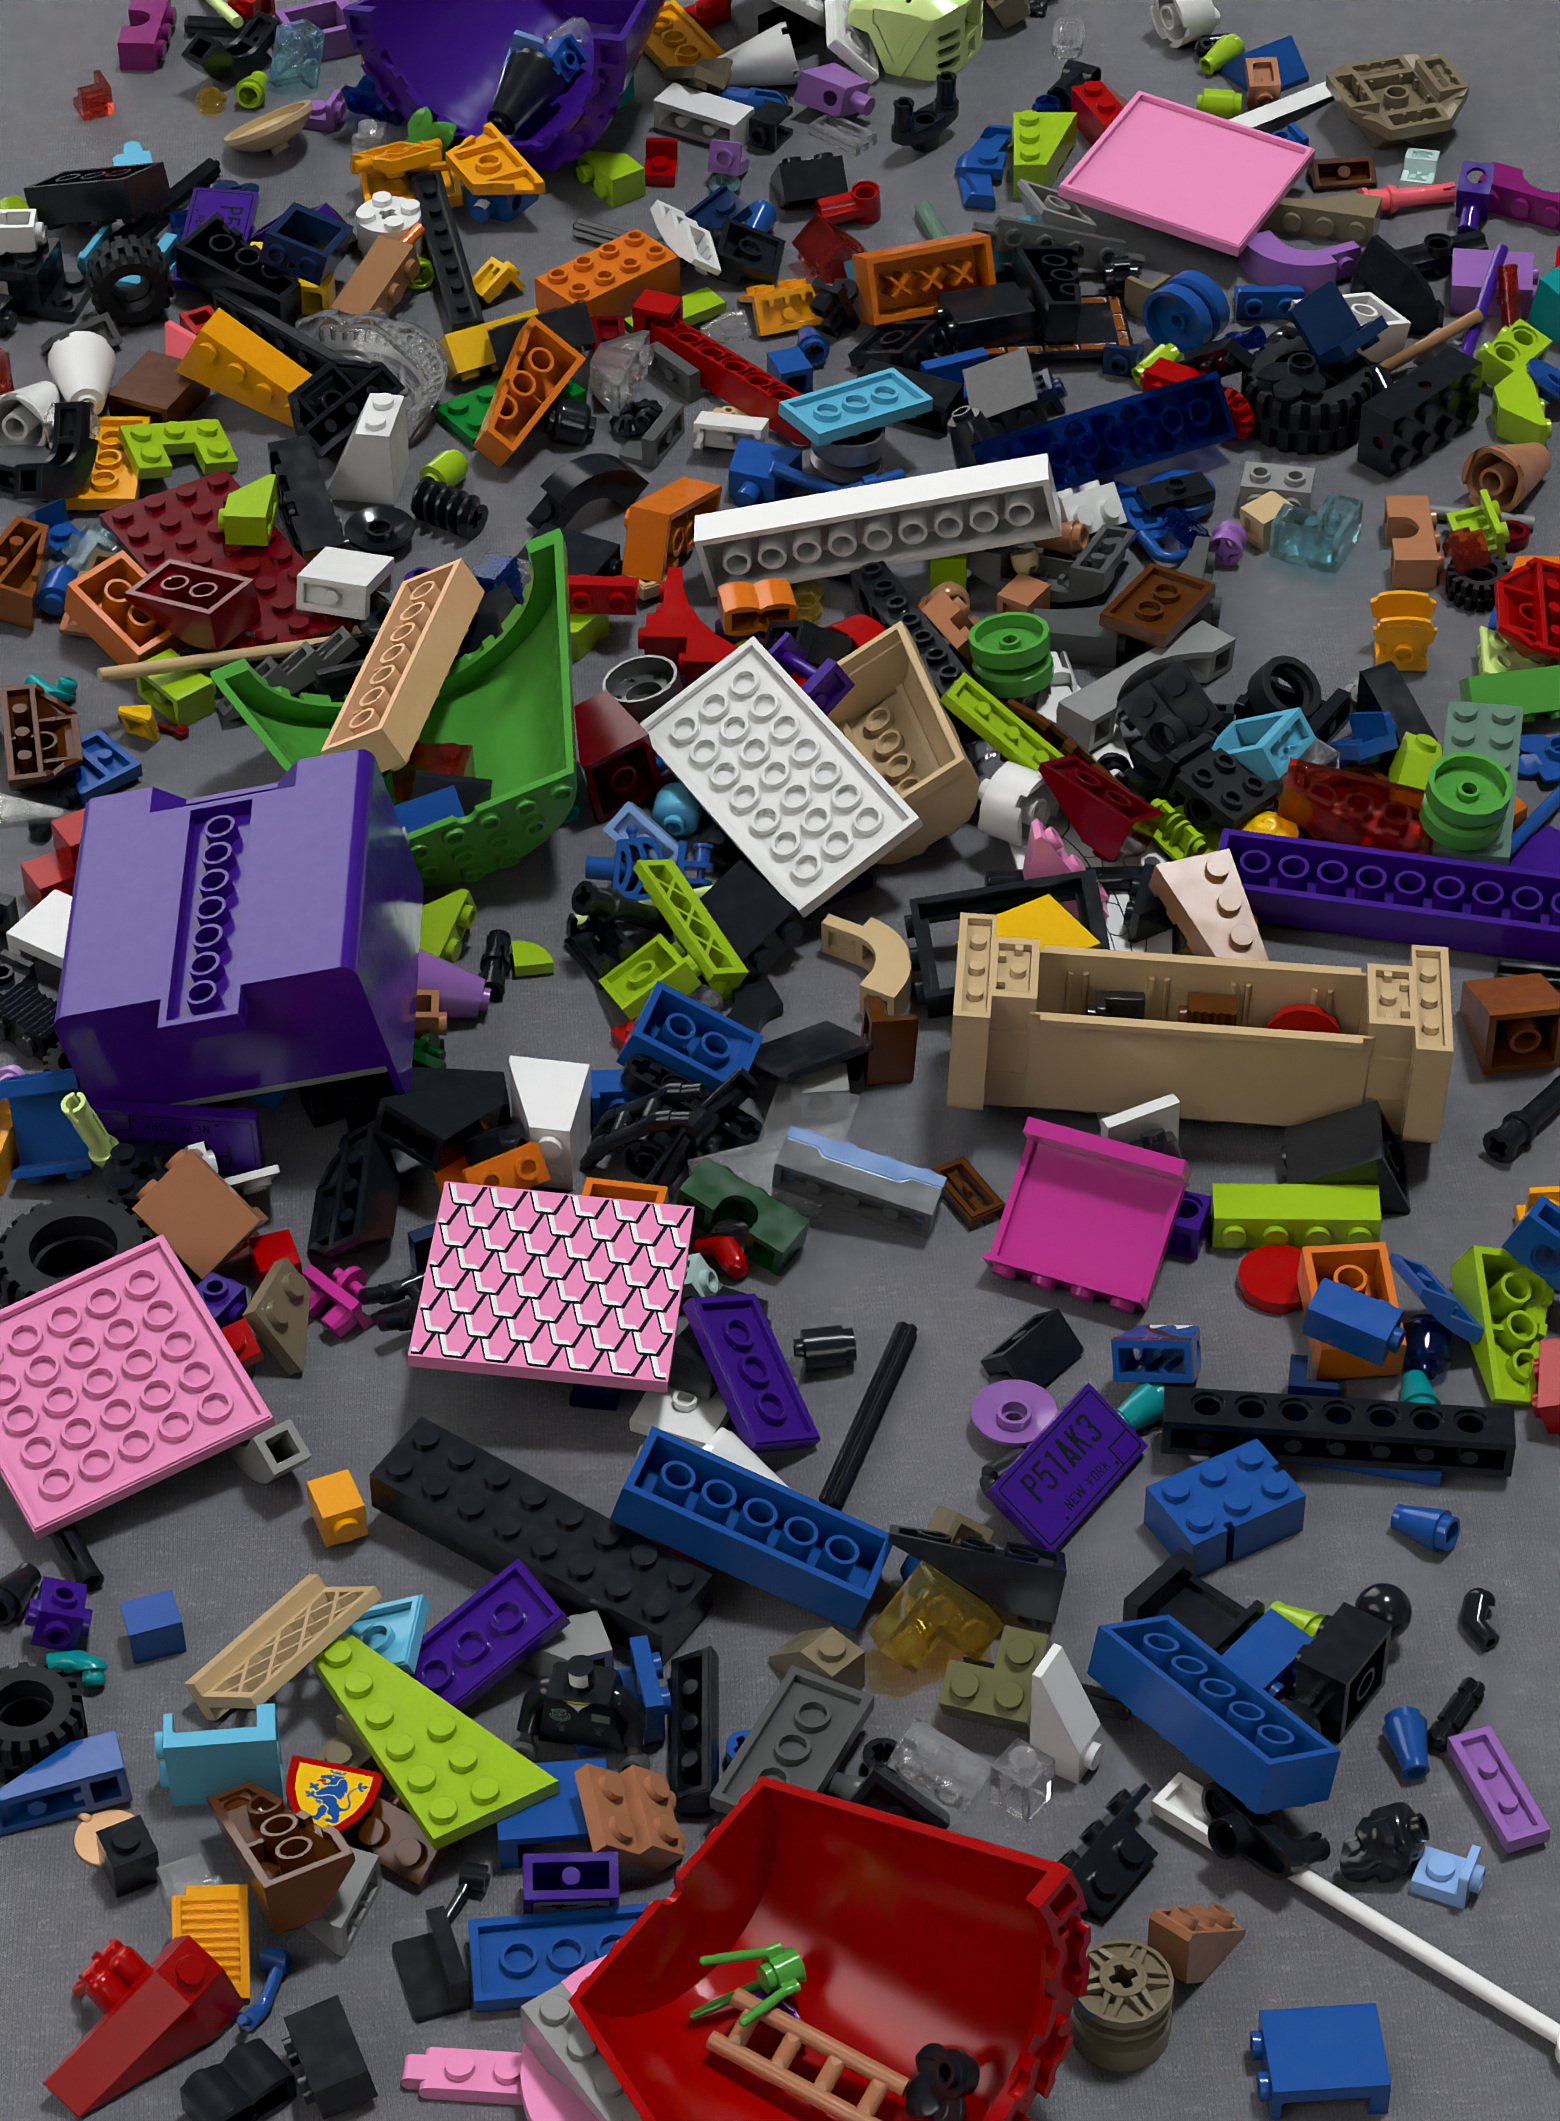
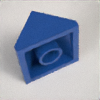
M1292 35L1245 52L1221 68V73L1247 92L1248 87L1244 68L1245 58L1277 57L1281 80L1280 92L1309 81L1308 72Z

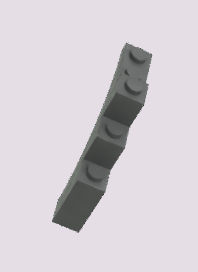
M1196 536L1191 552L1176 570L1215 584L1214 597L1182 630L1188 629L1202 620L1212 625L1213 618L1220 619L1222 597L1216 596L1217 582L1212 581L1216 552H1210L1211 537ZM1109 604L1076 609L1035 608L1034 614L1047 621L1050 628V652L1056 651L1060 659L1061 652L1065 651L1070 664L1115 668L1118 654H1125L1126 646L1153 649L1156 646L1149 645L1145 641L1127 635L1117 634L1113 630L1099 626L1100 613Z

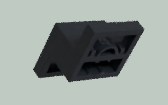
M45 236V241L38 242L37 251H33V253L5 252L0 255V281L7 282L8 293L14 297L15 310L18 316L72 324L76 322L91 296L85 274L64 272L60 238Z

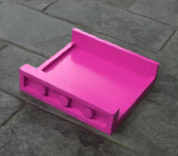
M1028 1116L1023 1130L1027 1141L990 1253L983 1252L982 1259L989 1267H992L991 1273L1002 1278L1014 1280L1017 1274L1031 1278V1285L1044 1290L1054 1291L1055 1286L1069 1289L1070 1296L1082 1301L1093 1303L1094 1298L1097 1297L1110 1301L1109 1307L1120 1312L1133 1314L1134 1309L1147 1312L1192 1172L1191 1167L1184 1159Z

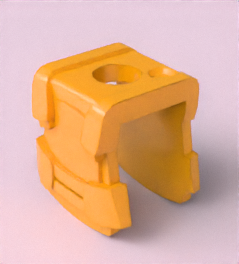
M1408 590L1386 591L1379 593L1377 597L1370 600L1372 618L1377 617L1376 626H1372L1375 666L1392 661L1398 671L1427 672V650L1429 644H1433L1438 627L1433 626L1430 620L1432 619L1437 602L1430 598L1428 593Z

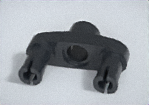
M944 71L941 72V75L938 74L936 76V98L933 102L913 112L914 100L909 97H900L893 102L894 123L891 126L892 142L902 146H911L919 152H931L938 148L939 134L952 124L959 114V100L956 98L957 75L954 72Z
M1216 1781L1206 1784L1203 1788L1201 1795L1202 1807L1211 1822L1207 1832L1208 1841L1211 1849L1221 1859L1229 1860L1241 1856L1268 1877L1274 1880H1282L1299 1874L1305 1866L1325 1861L1330 1856V1844L1326 1838L1320 1839L1322 1836L1320 1832L1314 1831L1298 1839H1289L1268 1816L1256 1814L1248 1810L1243 1802L1226 1788L1218 1785Z

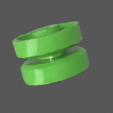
M1005 612L982 619L971 628L968 638L970 653L973 658V679L991 695L997 698L1028 696L1043 690L1052 682L1054 664L1050 652L1051 636L1047 621L1031 613Z
M1453 752L1439 758L1430 769L1421 804L1419 818L1423 829L1438 843L1461 851L1479 850L1493 844L1501 835L1511 799L1513 784L1509 773L1497 761L1486 755L1474 752Z

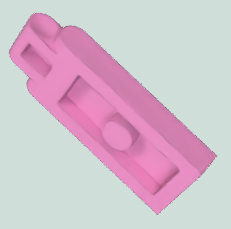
M429 2047L426 2049L425 2055L408 2054L405 2056L401 2086L409 2090H419V2095L425 2099L523 2105L520 2084L522 2053Z

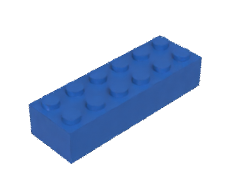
M654 1426L651 1427L609 1519L855 1631L871 1599L893 1546L888 1542L889 1533Z
M1162 1615L1098 1626L1087 1674L1098 1682L1108 1694L1115 1696L1127 1706L1133 1715L1141 1718L1156 1730L1162 1739L1169 1741L1185 1754L1190 1762L1198 1765L1214 1778L1218 1785L1226 1788L1243 1802L1248 1810L1256 1814H1268L1275 1810L1304 1807L1307 1804L1329 1800L1341 1751L1170 1615Z

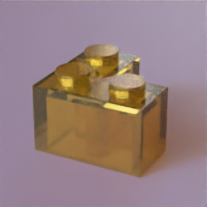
M922 1560L869 1628L868 1632L880 1652L915 1674L942 1639L977 1662L1004 1628V1625L990 1605Z

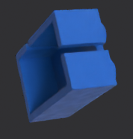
M1256 1438L1147 1486L1145 1492L1144 1523L1171 1556L1180 1548L1195 1556L1194 1575L1200 1577L1225 1566L1228 1533L1226 1528L1230 1527L1228 1557L1232 1562L1302 1531L1306 1495L1284 1469L1278 1472L1279 1463Z

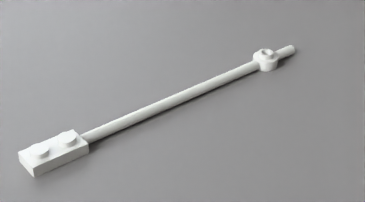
M1178 1772L1152 1800L1151 1812L1211 1849L1207 1834L1211 1822L1203 1811L1201 1801L1204 1787ZM1306 1867L1299 1874L1287 1878L1556 2045L1555 2057L1560 2064L1559 2023Z

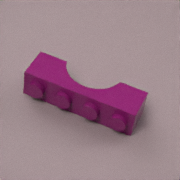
M1493 161L1491 164L1495 165V171L1490 191L1489 212L1560 231V192L1538 189L1525 180L1523 169ZM1484 173L1479 178L1478 183H1481L1486 179Z

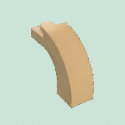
M828 914L821 922L822 952L856 964L869 972L859 985V1014L863 1015L864 997L880 996L886 1016L904 1015L911 999V957L909 949L901 936L888 925L872 917L869 918L864 926Z

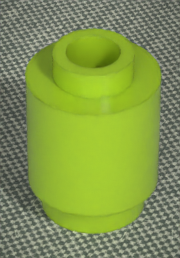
M1204 88V95L1197 94L1196 110L1227 120L1241 115L1242 93H1234V90Z
M455 449L445 450L420 470L419 479L430 476L435 479V482L440 480L446 486L452 485L455 487L466 477L469 464L466 457L460 451Z

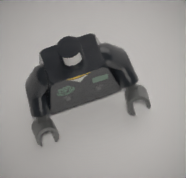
M575 1655L567 1662L558 1661L554 1663L551 1676L541 1677L525 1693L516 1729L520 1732V1736L512 1742L511 1747L517 1752L523 1751L527 1753L530 1761L533 1763L538 1753V1747L533 1741L534 1735H539V1741L576 1744L625 1751L627 1746L628 1754L619 1765L617 1773H621L632 1764L650 1770V1759L645 1753L641 1752V1746L646 1745L645 1707L643 1702L628 1687L624 1686L620 1673L615 1668L595 1666L592 1659L588 1656Z

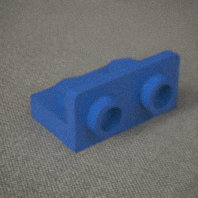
M1255 284L1234 286L1236 320H1291L1288 315L1292 300L1305 298V291L1301 286H1292L1290 284L1278 286H1259Z

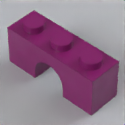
M131 0L128 9L130 26L122 27L117 41L120 70L157 71L160 60L165 59L166 42L171 41V27L176 26V8L171 7V0Z

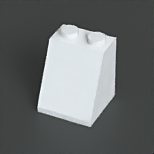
M389 393L369 394L342 451L329 485L328 494L332 500L395 505L410 465L404 396L391 395Z
M510 1055L508 1063L513 1123L522 1122L529 1141L539 1144L551 1180L536 1186L574 1190L581 1166L580 1160L584 1156L593 1125L590 1064Z

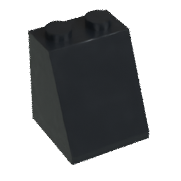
M1377 1100L1284 1128L1285 1146H1282L1280 1150L1283 1163L1287 1169V1175L1282 1177L1283 1184L1379 1185L1381 1214H1405L1411 1212L1406 1155Z

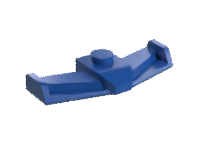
M988 125L971 150L965 152L957 159L955 175L958 177L964 207L995 210L996 199L991 180L1002 181L1006 165V152L1002 151L1012 141V128L1010 126Z

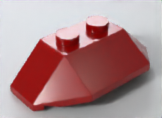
M1534 557L1527 561L1526 565L1514 569L1498 579L1494 584L1497 632L1523 658L1538 664L1560 665V564Z

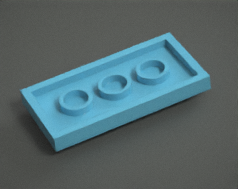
M892 367L779 402L778 414L817 446H821L930 412L933 409V398Z

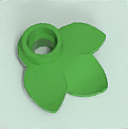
M427 106L420 108L411 116L408 122L409 137L404 142L417 143L422 140L427 141L439 138L443 145L441 150L442 161H446L445 153L450 150L448 147L455 138L457 125L444 121L433 122L430 109Z

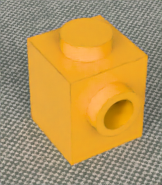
M348 1469L306 1481L309 1509L326 1547L349 1542L368 1535L365 1505Z

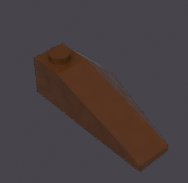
M252 1781L207 1797L208 1805L260 1910L275 1934L298 1930L306 1923L321 1918L356 1861L353 1851L339 1830L329 1824L324 1828L313 1823L312 1815L303 1810L298 1813L293 1812L284 1806L282 1798Z

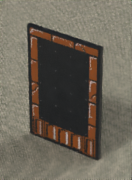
M1082 295L1076 341L1051 344L1043 341L1036 329V341L985 349L989 354V360L1023 347H1027L1032 360L1103 357V348L1106 343L1133 346L1122 295ZM948 342V350L951 355L958 353L953 344Z

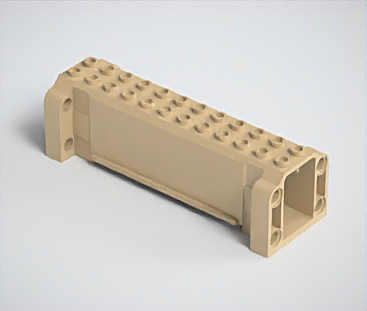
M960 912L946 1108L983 1110V1105L1117 1114L1174 1093L1180 1101L1179 1119L1288 1128L1377 1100L1395 1135H1400L1401 1141L1439 1143L1454 1053L1448 947L1411 945L1408 966L1367 963L1366 973H1361V968L1051 945H1044L1043 950H1040L1039 939L996 936L997 915ZM1095 990L1144 992L1145 994L1144 1019L1086 1015L1087 1005H1094ZM1188 992L1237 995L1236 1026L1178 1022L1179 1005H1187ZM1297 1003L1312 1004L1322 1008L1323 1012L1327 1013L1330 1017L1332 1015L1337 1020L1342 1034L1263 1027L1267 1021L1269 1022L1274 1017V1013L1283 1007Z

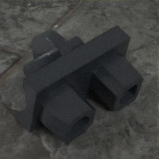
M816 277L811 284L816 295L810 302L809 307L816 316L824 318L819 324L822 333L839 338L846 327L856 331L861 323L852 306L859 294L856 283L851 279L838 278L830 286L823 283L821 278Z

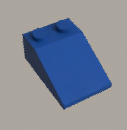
M657 981L641 1007L616 1062L624 1066L627 1058L631 1055L644 1054L694 1083H703L706 1090L714 1092L738 1068L743 1067L749 1072L764 1036Z

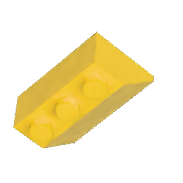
M537 308L444 335L431 347L441 362L444 375L449 381L460 378L462 383L481 377L480 372L491 369L493 374L502 372L503 370L498 368L487 329L524 317L537 315L539 311Z

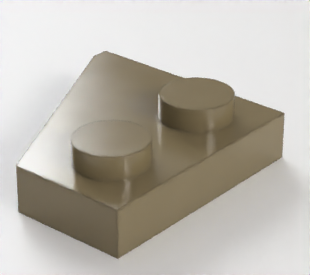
M286 1257L273 1263L242 1316L246 1318L248 1324L285 1371L291 1375L301 1372L304 1368L311 1287Z

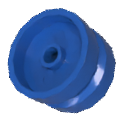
M1184 270L1172 277L1164 286L1157 289L1147 298L1143 305L1142 318L1147 333L1157 346L1172 343L1182 353L1207 345L1209 341L1220 335L1229 323L1230 308L1225 294L1219 285L1208 275L1196 270Z

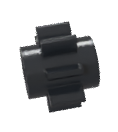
M1128 255L1112 256L1111 265H1103L1104 290H1113V294H1121L1124 297L1125 279L1129 276L1139 279L1138 264H1130Z

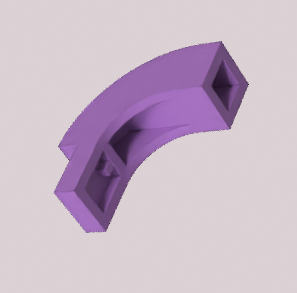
M1270 230L1255 234L1240 254L1239 266L1251 278L1265 286L1290 284L1292 286H1301L1305 293L1310 294L1329 281L1336 284L1338 280L1352 277L1360 247L1354 241L1320 250H1300L1282 243Z

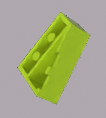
M1033 110L1013 112V198H1021L1017 187L1019 179L1052 188L1058 177V170L1061 166L1065 165L1069 151L1074 150L1076 146L1077 112H1036Z

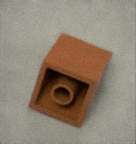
M1541 973L1463 981L1460 1013L1483 1075L1560 1066V994Z

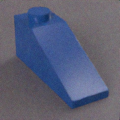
M116 1730L70 1742L1 1787L0 1836L133 1800Z

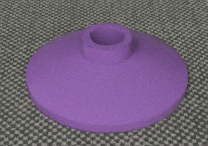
M1016 1379L998 1381L983 1388L974 1398L971 1407V1418L976 1430L983 1437L996 1444L1011 1447L1029 1445L1058 1414L1056 1402L1048 1391L1035 1383Z

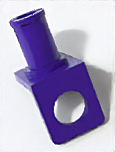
M1463 161L1456 196L1455 216L1460 218L1459 225L1457 226L1458 234L1478 230L1479 220H1488L1490 191L1495 171L1494 164ZM1472 171H1481L1485 174L1486 179L1481 183H1472L1468 180L1467 175Z

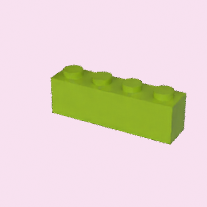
M1212 1183L1210 1211L1212 1248H1259L1264 1245L1283 1244L1302 1249L1305 1246L1379 1242L1382 1222L1379 1185Z

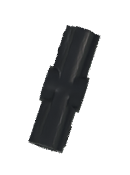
M1475 230L1451 237L1444 233H1431L1424 238L1422 244L1397 249V251L1417 266L1421 274L1425 273L1431 277H1443L1450 273L1453 248L1488 250L1485 234L1481 230Z

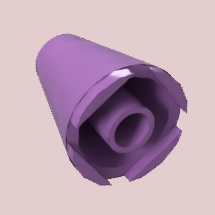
M420 949L417 989L439 990V1012H447V1018H477L479 1010L487 1012L491 988L484 987L486 979Z

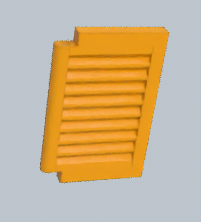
M248 1884L185 1886V1895L171 1896L172 1940L175 1937L190 1935L225 1970L242 2000H250Z

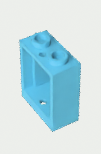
M1298 707L1232 721L1217 737L1212 750L1223 749L1248 770L1262 778L1264 782L1280 779L1316 740V737L1301 708Z

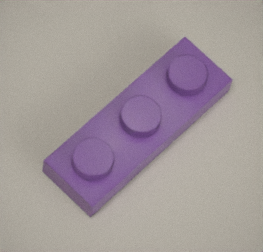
M1488 1725L1448 1737L1446 1749L1506 1854L1549 1841L1551 1828L1491 1726Z

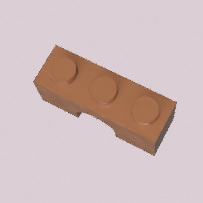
M1428 495L1385 496L1383 528L1386 545H1391L1389 568L1393 589L1436 588L1437 574H1443L1444 556L1443 552H1439L1440 532L1436 531L1437 514L1436 509H1430Z

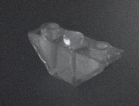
M641 330L600 343L589 362L590 389L614 416H619L625 404L631 402L636 384H641L646 366H650L653 362L655 349L653 345H650V331Z

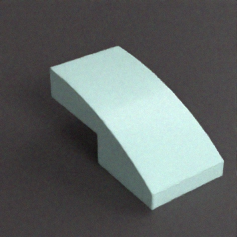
M1408 147L1399 188L1433 185L1440 151Z

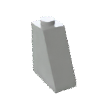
M352 1847L350 1848L354 1853L356 1861L321 1918L308 1922L303 1926L335 1954L343 1957L346 1956L382 1886L379 1855Z

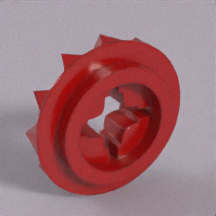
M1229 387L1216 391L1215 395L1209 399L1212 405L1209 413L1214 416L1215 421L1213 424H1217L1220 427V434H1227L1231 441L1237 439L1242 441L1250 436L1254 429V415L1245 397L1237 390Z

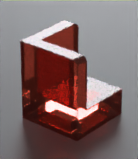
M100 70L93 71L95 84L77 88L78 96L73 97V104L84 121L114 114L111 86Z

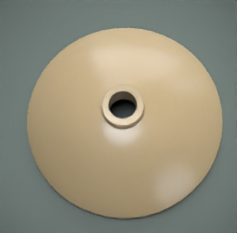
M310 100L299 101L264 114L229 133L224 138V142L227 147L234 150L259 152L270 149L272 154L280 152L289 147L287 141L297 135L305 126L313 111L312 102Z

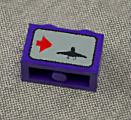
M618 1851L523 1854V1915L619 1906Z

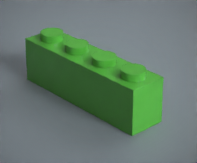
M1560 665L1468 676L1459 680L1462 702L1524 706L1522 724L1535 722V716L1548 714L1549 720L1560 719Z

